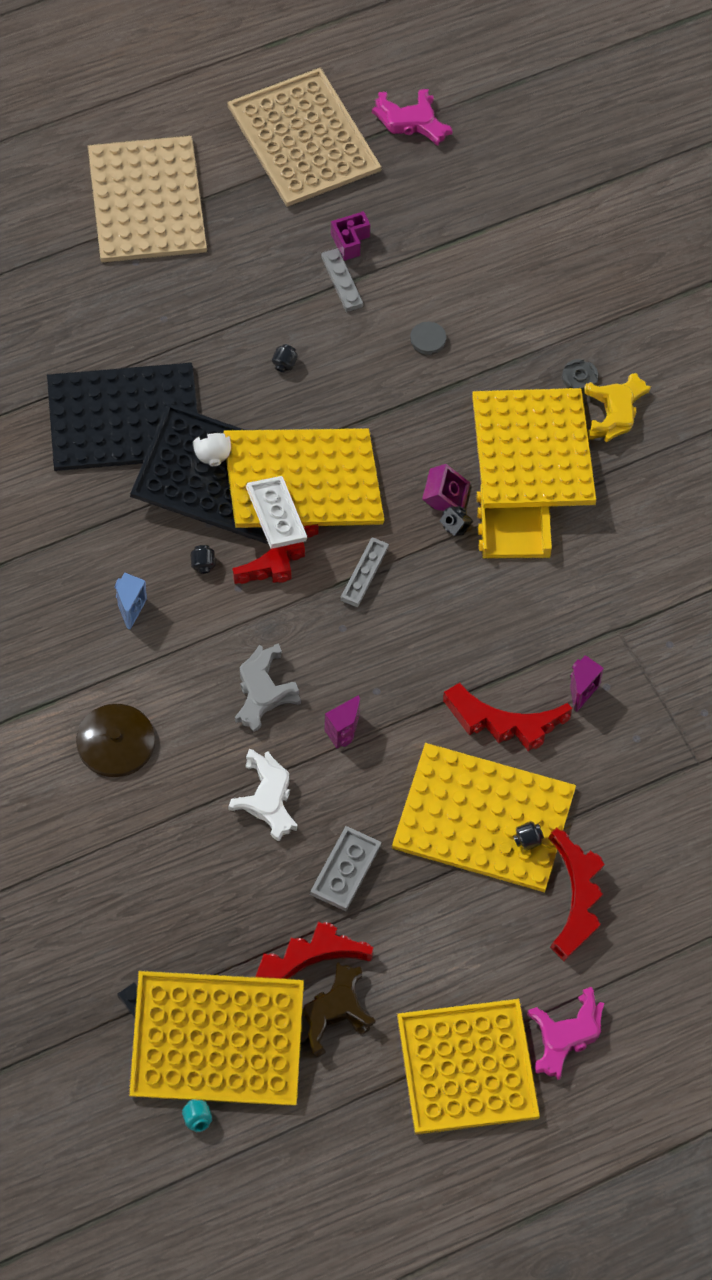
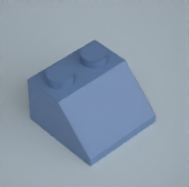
M124 572L122 578H118L115 584L116 598L127 629L131 630L147 600L145 580Z

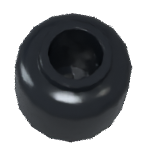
M283 344L276 348L271 361L277 371L284 373L285 370L290 371L293 369L298 358L294 347Z
M209 545L195 546V549L190 553L191 567L197 570L199 574L210 573V570L216 566L215 551Z
M533 821L518 826L516 828L517 835L513 836L517 846H522L526 851L540 846L542 839H544L539 824H535Z

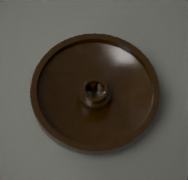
M108 704L96 708L82 720L77 731L76 744L81 760L90 770L106 777H123L138 771L149 761L155 746V735L151 722L140 710L125 704Z

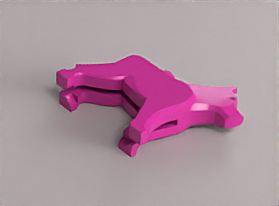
M428 89L419 90L418 105L403 108L387 101V92H378L376 107L372 108V113L383 122L390 133L411 135L414 132H418L428 137L437 146L446 136L453 133L449 125L442 124L435 118L431 108L433 95L428 96Z
M592 987L584 989L582 991L583 995L578 997L583 1006L579 1010L577 1018L554 1022L547 1013L537 1007L528 1010L529 1017L535 1020L541 1028L545 1049L543 1057L536 1061V1074L546 1073L550 1077L556 1076L557 1080H559L563 1063L568 1053L572 1050L580 1052L587 1047L586 1045L595 1042L599 1038L604 1003L600 1002L597 1006L595 1005Z

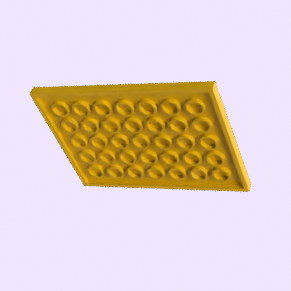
M581 388L472 391L483 508L596 505Z
M369 429L231 430L223 432L225 437L230 436L231 451L226 462L236 528L262 527L246 489L247 483L283 476L303 526L318 524V526L383 525L384 515Z
M425 743L392 843V849L545 892L557 853V849L549 841L548 837L556 827L559 830L564 829L576 785ZM533 821L535 824H539L544 839H542L540 846L526 851L522 846H517L513 836L517 835L516 828L518 826Z
M139 971L129 1096L297 1106L304 980Z

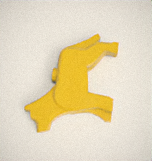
M637 373L629 375L628 381L624 384L596 386L592 382L586 383L584 387L585 394L604 403L607 417L601 423L592 420L591 430L588 431V439L593 440L605 437V442H608L614 437L628 433L633 426L636 416V407H633V403L641 396L647 394L651 386H646L645 381L640 379Z

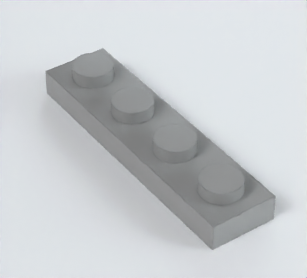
M336 248L321 253V258L345 311L348 312L362 308L363 302L339 249Z
M373 537L370 539L341 595V601L355 607L359 606L389 548L388 543Z

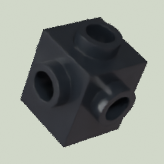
M460 506L448 507L444 510L443 516L439 520L444 525L443 528L454 536L464 535L474 522L467 515V511Z

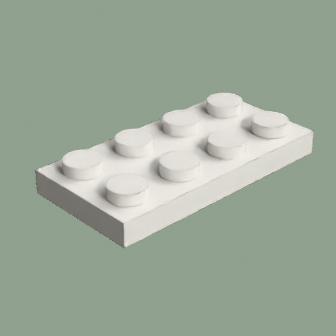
M283 476L247 483L246 489L270 549L307 540V535Z

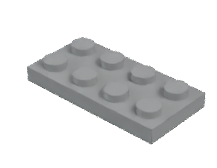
M345 826L314 883L310 895L347 911L382 842Z

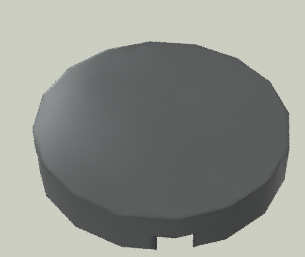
M430 321L421 322L412 329L410 341L416 351L421 354L430 355L443 349L446 343V333L442 326Z
M577 359L565 365L562 380L568 389L581 388L583 393L585 392L584 387L586 383L592 382L594 385L597 384L599 374L593 363Z

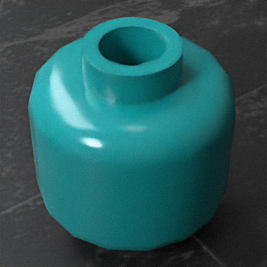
M191 1100L182 1110L184 1121L190 1130L196 1132L204 1131L212 1121L211 1112L205 1101Z

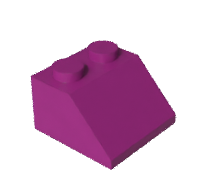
M447 464L430 468L422 500L432 508L441 511L448 507L460 506L464 508L470 482Z
M586 655L581 660H576L572 666L573 672L570 676L572 702L576 712L599 688L604 670L602 666Z
M359 696L325 713L324 731L336 748L345 747L354 739L360 715Z

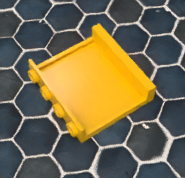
M480 486V491H477L476 500L477 503H480V507L477 508V518L481 519V524H478V535H482V540H479V551H482L483 558H550L552 545L549 506L483 508L482 488Z

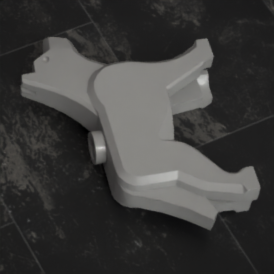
M279 644L265 650L259 645L251 657L240 666V678L242 680L240 686L243 694L247 693L248 697L242 709L235 716V722H241L243 726L250 727L253 732L261 727L260 719L265 712L285 703L301 704L296 682L275 686L268 675L272 660L281 658L280 653H282Z

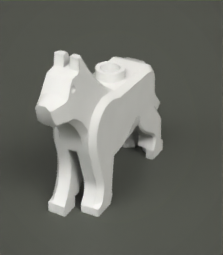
M249 749L246 756V768H255L257 770L261 784L255 795L231 799L229 810L244 809L258 819L266 821L272 828L271 836L280 841L282 836L290 834L291 830L297 831V824L287 813L283 805V800L287 801L290 789H287L289 785V772L278 764L268 751L265 753V757H263L254 750Z

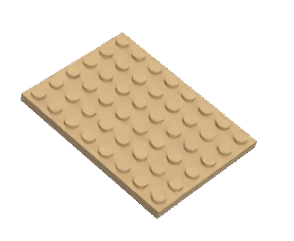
M321 68L228 102L229 110L286 207L381 171L379 162Z
M192 136L88 145L101 262L207 252Z

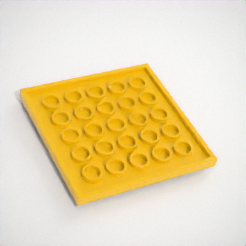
M519 999L397 1014L415 1135L539 1119Z

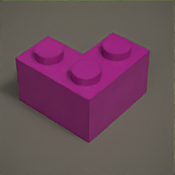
M364 211L331 221V236L344 261L360 256V240L370 237V223Z

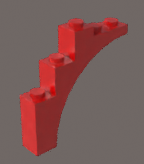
M318 524L303 526L307 538L319 534ZM304 542L272 548L260 558L248 564L232 568L234 584H245L249 581L264 580L268 577H272L273 583H283L292 580L289 560H298L305 557Z
M460 682L444 691L443 694L444 703L469 735L474 732L479 733L486 726L498 743L510 740L515 734L527 751L542 746L545 733H550L560 723L565 724L568 722L572 713V707L569 703L541 713L521 714L503 711L481 702L470 694Z
M556 827L548 839L558 850L566 865L571 882L572 898L567 923L550 948L565 961L601 925L597 916L589 913L588 910L603 895L599 886L590 881L602 870L605 864L603 859L591 850L585 855L579 845H574L569 840L566 832Z
M318 922L311 943H308L303 938H291L283 959L273 953L269 955L264 953L255 977L290 979L294 974L310 965L336 958H355L371 962L374 947L364 941H353L344 935L337 936V928L333 924Z

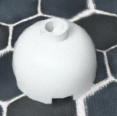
M224 433L207 434L208 438L200 440V437L196 438L193 441L194 451L198 459L203 463L210 464V466H218L229 456L231 451L230 436L225 437Z

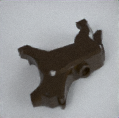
M337 963L335 980L330 992L317 994L314 1000L307 1003L302 1009L300 1044L305 1045L308 1041L312 1052L317 1058L326 1053L320 1044L326 1031V1025L347 1019L356 1032L362 1035L370 1031L369 1026L376 1023L374 1017L367 1015L361 1009L355 993L356 982L362 978L361 966L352 968L348 965L341 966L340 963Z

